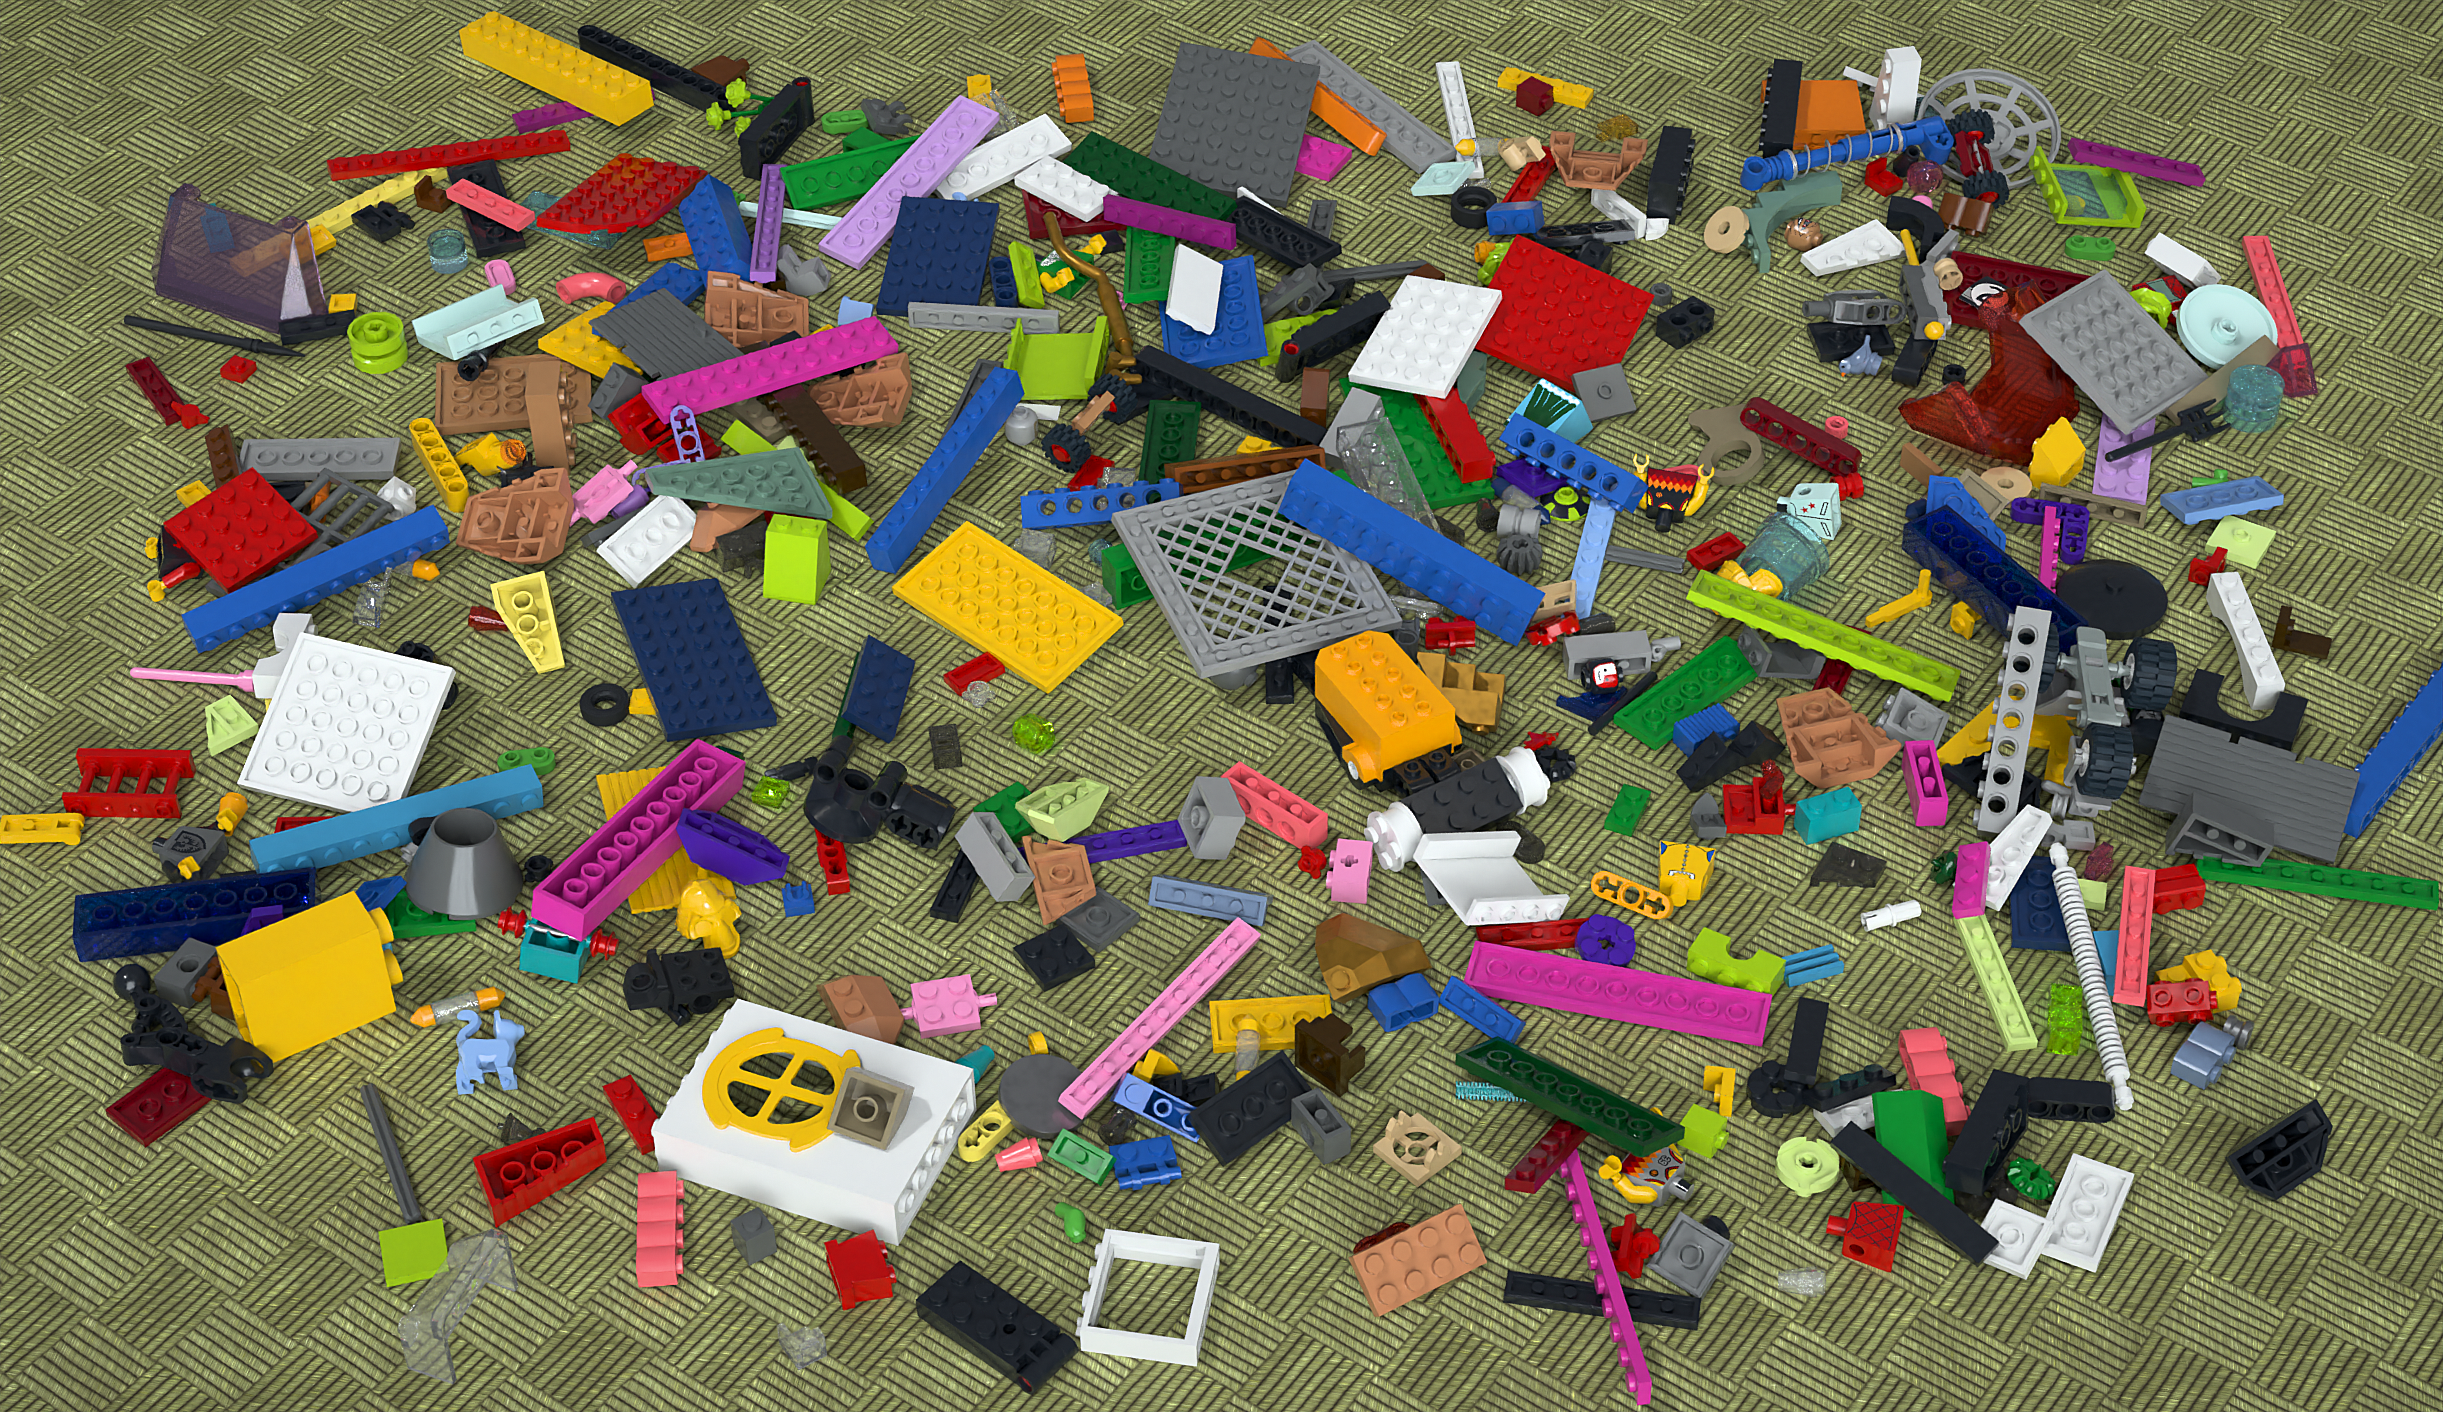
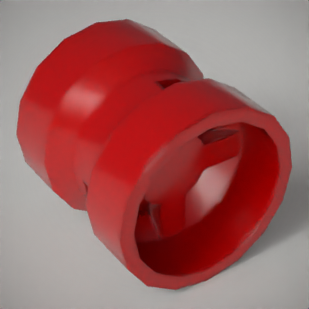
M1858 472L1849 473L1847 477L1840 475L1830 477L1829 483L1838 484L1840 502L1845 501L1848 497L1852 499L1863 497L1864 485Z

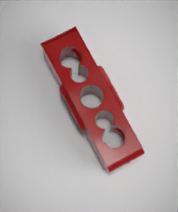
M814 827L817 855L823 870L828 895L850 892V881L846 868L847 856L843 842L824 835Z

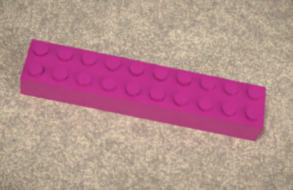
M696 739L533 890L531 917L582 942L683 845L676 830L683 808L718 812L742 789L746 762L700 739Z

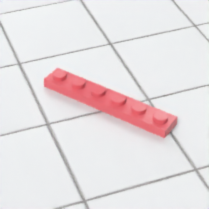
M2125 865L2112 1002L2144 1006L2156 870Z

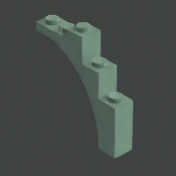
M1837 171L1807 173L1805 177H1796L1794 180L1788 181L1779 179V185L1775 187V191L1757 193L1756 203H1753L1752 209H1742L1748 216L1749 229L1745 231L1744 236L1746 237L1741 244H1745L1746 249H1750L1752 264H1756L1759 273H1769L1771 251L1767 241L1781 224L1800 213L1812 209L1840 205L1843 184Z

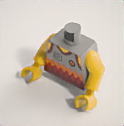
M1653 1107L1650 1109L1651 1111L1663 1116L1662 1112L1658 1108ZM1674 1143L1644 1158L1636 1157L1630 1152L1621 1162L1618 1157L1610 1155L1604 1160V1165L1599 1168L1600 1177L1607 1180L1612 1178L1613 1191L1622 1194L1630 1203L1650 1204L1655 1207H1661L1672 1194L1687 1201L1694 1190V1184L1684 1179L1686 1162Z

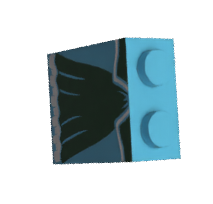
M1543 378L1503 424L1506 428L1516 412L1573 443L1593 429L1582 401ZM1534 439L1529 442L1528 447L1533 444ZM1555 450L1549 453L1548 458L1554 454Z

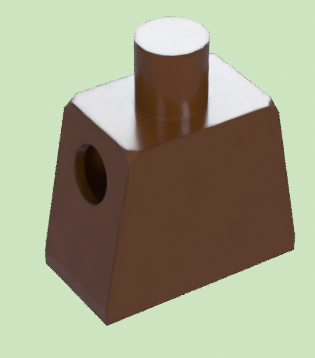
M720 55L691 68V71L727 87L731 82H735L737 78L742 79L747 85L746 72L750 69V66L744 58L735 62L724 55Z

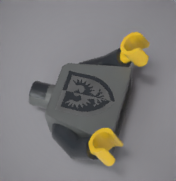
M229 807L220 811L216 821L209 826L196 828L181 826L178 827L170 839L160 836L155 838L152 844V851L159 854L162 872L172 884L177 885L184 882L200 890L229 854L225 832L232 830L234 826L232 822L238 819V816Z

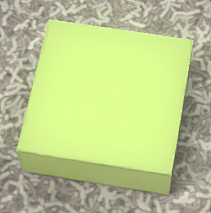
M2078 879L2085 908L2104 911L2107 883Z

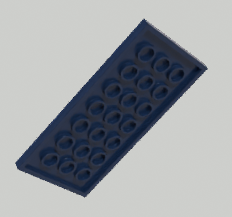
M717 578L611 592V603L667 742L777 725L775 711Z

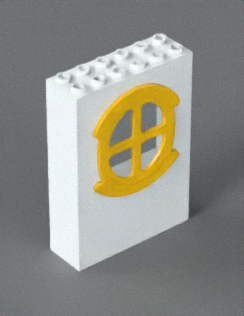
M737 999L733 1007L726 1011L723 1022L718 1030L713 1031L709 1044L704 1052L698 1054L691 1072L683 1077L680 1089L676 1095L668 1100L666 1110L661 1118L656 1119L652 1126L651 1135L654 1137L655 1157H657L659 1171L677 1170L679 1178L858 1234L874 1229L877 1240H883L898 1246L957 1145L959 1136L965 1131L977 1110L974 1071L966 1066ZM767 1053L792 1059L783 1075L776 1080L740 1069L741 1065L749 1059ZM803 1063L828 1070L834 1080L835 1088L832 1094L823 1095L794 1086L791 1083ZM860 1067L915 1087L906 1116L887 1150L827 1129L847 1068ZM732 1081L771 1091V1094L756 1116H746L734 1106L728 1095V1086ZM786 1096L823 1107L819 1114L801 1122L791 1124H772L768 1122L780 1100Z

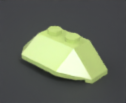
M1085 777L1076 779V782L1057 783L1042 787L1016 802L1015 809L1037 833L1047 836L1049 840L1064 842L1091 825L1108 793L1109 786Z

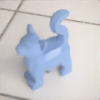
M472 1010L460 1011L457 1014V1019L469 1021V1024L458 1032L456 1038L459 1057L456 1069L458 1095L474 1094V1084L470 1083V1080H477L480 1084L485 1083L484 1073L488 1072L498 1073L503 1090L518 1089L517 1075L513 1071L517 1060L515 1046L525 1035L524 1026L516 1024L511 1019H501L499 1011L495 1010L493 1025L495 1039H468L479 1030L482 1024L481 1017Z

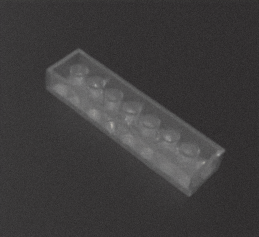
M1388 417L1337 427L1336 451L1347 475L1356 486L1443 535ZM1394 578L1405 602L1428 598V596Z

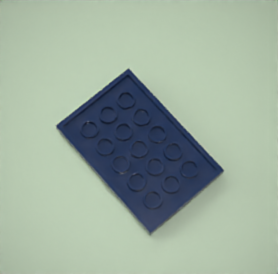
M902 196L876 306L877 315L908 317L909 302L979 306L1000 212L999 203Z

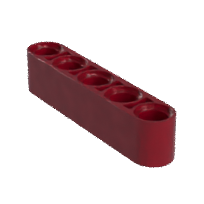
M1753 397L1749 399L1740 414V421L1746 428L1835 475L1847 477L1849 473L1857 472L1862 462V454L1856 447L1763 398ZM1750 410L1756 411L1759 416L1753 415ZM1773 423H1779L1783 428H1778ZM1796 435H1801L1806 440H1800ZM1820 447L1826 448L1830 453L1823 452ZM1843 460H1849L1853 465H1848Z

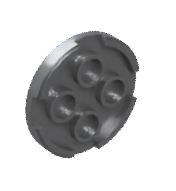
M1034 1054L1022 1057L1013 1062L1002 1076L998 1089L999 1104H1001L1004 1112L1010 1118V1123L1030 1136L1054 1139L1063 1128L1069 1132L1076 1131L1083 1124L1086 1117L1081 1120L1059 1103L1058 1100L1060 1095L1082 1073L1070 1062L1056 1056Z

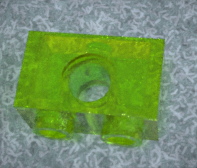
M2051 983L2047 1003L2046 1053L2077 1056L2082 1036V986Z

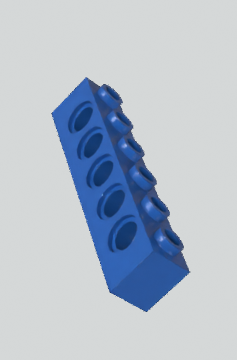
M1516 412L1499 438L1500 441L1507 445L1505 450L1516 457H1519L1520 454L1526 456L1525 461L1536 468L1543 465L1547 468L1546 472L1557 479L1561 476L1567 478L1566 483L1577 490L1584 487L1588 490L1587 494L1598 501H1601L1602 498L1608 500V506L1620 513L1625 509L1633 514L1649 487L1639 477ZM1534 439L1533 444L1528 447L1529 442ZM1555 450L1554 454L1548 458L1549 453ZM1573 461H1576L1575 465L1569 469V465ZM1596 472L1595 477L1589 480L1591 474ZM1617 483L1616 488L1610 491L1612 485Z
M1174 478L1160 479L1159 484L1149 485V481H1135L1133 486L1123 487L1122 483L1107 484L1106 489H1096V486L1089 485L1081 486L1080 491L1070 492V488H1057L1051 494H1044L1043 490L1028 491V496H1020L1022 528L1027 531L1113 524L1111 521L1112 513L1149 505L1150 496L1154 493L1161 494V501L1183 497V485L1175 482ZM1128 495H1133L1135 498L1134 505L1131 508H1124V498ZM1107 497L1108 507L1103 511H1099L1097 509L1098 500ZM1081 500V510L1077 513H1072V502ZM1050 502H1054L1056 505L1055 512L1052 515H1046L1044 511L1045 506Z

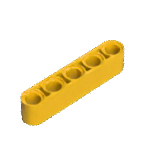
M428 418L413 420L409 428L416 454L448 509L455 513L464 512L467 499L470 497L466 478L433 422Z

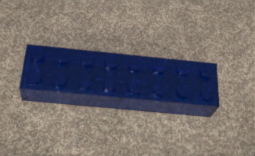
M1946 504L1904 524L1902 550L1924 569L1930 570L1931 575L2007 639L2009 637L2010 631L2007 630L2009 614H2016L2017 606L2052 611L2050 623L2055 624L2057 627L2059 653L2063 652L2066 656H2070L2071 646L2077 645V628L2081 626L2089 627V621Z
M316 867L75 895L72 939L79 962L177 951L189 937L212 946H220L240 937L252 908L283 905L285 917L288 918L320 905L321 888Z

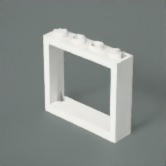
M1105 1229L1102 1243L1096 1244L1095 1248L1097 1264L1096 1266H1091L1089 1271L1088 1284L1091 1285L1090 1292L1085 1291L1083 1295L1082 1311H1085L1084 1316L1077 1319L1075 1336L1080 1337L1081 1351L1197 1366L1220 1266V1244ZM1114 1258L1201 1269L1185 1339L1097 1327Z

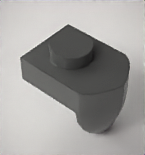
M1706 792L1694 804L1689 824L1698 838L1713 840L1716 837H1726L1727 826L1719 815L1718 805L1713 796Z

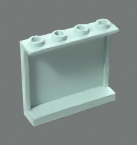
M502 284L411 321L419 344L454 361L468 355L471 351L483 349L545 323L536 298L533 297L518 304L506 298Z

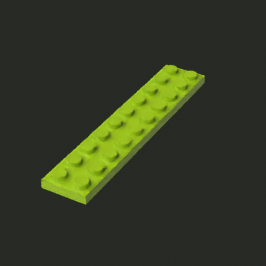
M1702 569L1686 597L1687 600L1692 601L1697 607L1710 608L1725 618L1738 619L1751 628H1761L1770 632L1776 638L1789 639L1796 642L1802 648L1817 650L1830 659H1840L1849 663L1855 669L1868 670L1875 673L1881 679H1891L1901 683L1909 690H1919L1927 693L1932 699L1950 702L1961 674L1959 669Z

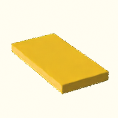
M1330 994L1209 1001L1213 1054L1295 1049V1024L1303 1018L1310 1023L1318 1016L1324 1019L1332 1013ZM1247 1014H1252L1260 1024L1259 1037L1256 1039L1248 1040L1238 1036V1023Z

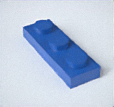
M1451 976L1439 998L1440 1004L1491 1038L1499 1036L1515 1044L1526 1025L1525 1021L1457 976Z

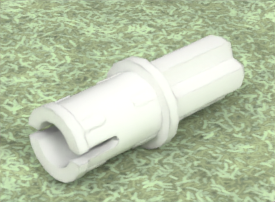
M1916 900L1893 906L1888 903L1885 904L1884 908L1861 913V922L1865 926L1864 930L1868 932L1887 925L1894 927L1897 925V922L1919 917L1921 915L1920 904Z

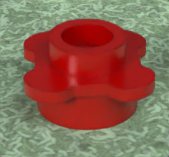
M1308 845L1303 846L1298 867L1301 871L1311 874L1313 879L1321 877V870L1326 867V856L1318 848L1311 849Z

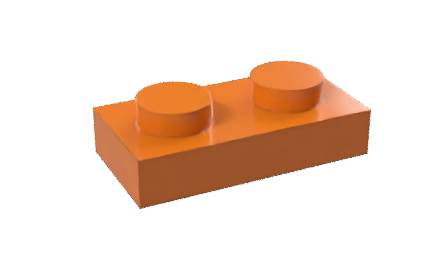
M686 232L643 240L648 262L685 257L693 254Z

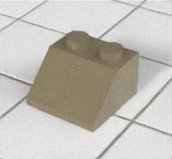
M860 1067L847 1068L827 1129L887 1150L906 1116L915 1087Z

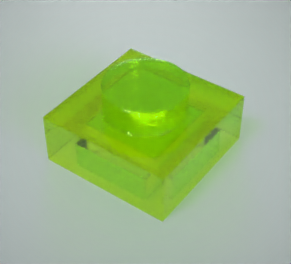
M762 776L751 794L752 803L779 809L790 791L789 782Z

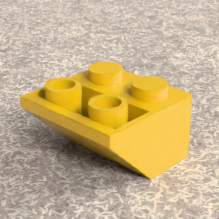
M2062 416L2054 425H2049L2045 434L2041 438H2037L2032 446L2031 451L2034 455L2028 468L2032 486L2040 489L2043 482L2066 487L2083 468L2086 448L2068 420Z

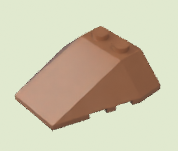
M1552 131L1549 141L1550 151L1565 186L1615 191L1646 156L1648 139L1624 137L1621 154L1575 150L1576 133Z
M708 271L704 321L737 349L764 340L769 344L794 330L800 336L806 337L809 336L808 299L780 289L775 292L763 288V283L755 281L752 284L740 280V276L733 273Z
M907 353L884 356L876 359V365L866 369L859 366L854 368L855 373L843 378L838 374L810 385L807 393L833 425L875 429L894 427L901 424L912 394Z
M565 468L541 469L534 472L535 476L521 480L518 478L512 480V485L500 489L497 486L468 497L455 544L462 548L519 565L544 563L562 554L574 510L567 470Z

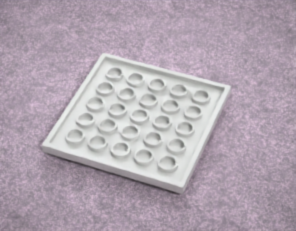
M300 632L237 784L243 789L345 814L406 798L456 671L452 667Z

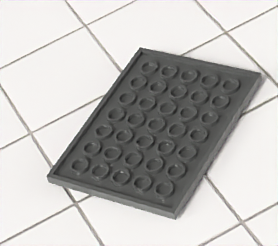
M1181 42L1149 159L1229 198L1238 199L1237 189L1244 187L1271 206L1286 208L1320 74V66Z

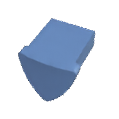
M844 296L839 308L838 326L872 317L874 304L850 300V297Z

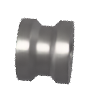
M2230 1013L2222 1031L2234 1036V1044L2237 1049L2244 1051L2250 1040L2254 1022L2249 1020L2243 1022L2238 1020L2236 1015Z

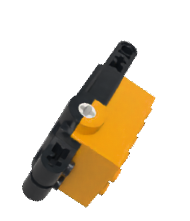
M1368 630L1324 648L1286 657L1287 662H1291L1293 665L1294 674L1315 697V717L1341 767L1345 770L1348 779L1356 789L1363 790L1372 785L1380 793L1388 789H1394L1404 799L1462 772L1457 763L1451 758L1454 756V752L1460 750L1462 746V736L1455 721V708L1389 634Z

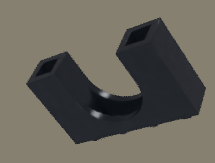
M2197 668L2181 707L2179 718L2231 733L2229 741L2231 743L2238 744L2241 736L2292 752L2305 717L2309 699L2280 692L2275 708L2268 717L2256 721L2240 720L2225 713L2218 704L2225 676Z

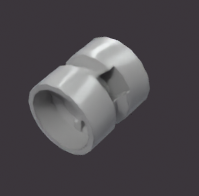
M1503 504L1498 520L1497 538H1507L1508 534L1517 535L1518 532L1521 535L1530 533L1531 538H1538L1541 510L1525 508L1523 511H1520L1518 506Z

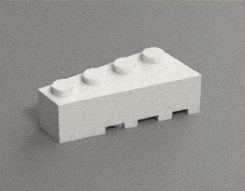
M1914 46L1886 49L1869 112V117L1875 131L1885 129L1886 125L1890 123L1905 124L1914 121L1922 61Z

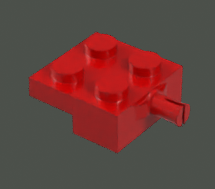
M1753 777L1752 785L1723 784L1722 803L1723 819L1727 826L1726 833L1783 835L1785 815H1795L1796 804H1785L1782 778Z

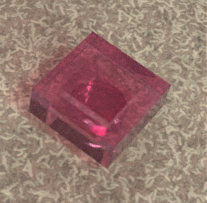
M2104 841L2088 856L2084 878L2096 881L2102 874L2107 875L2114 864V860H2112L2114 846Z

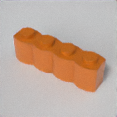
M1084 54L1055 55V62H1051L1052 76H1054L1057 103H1059L1060 117L1065 118V123L1094 121L1093 100Z

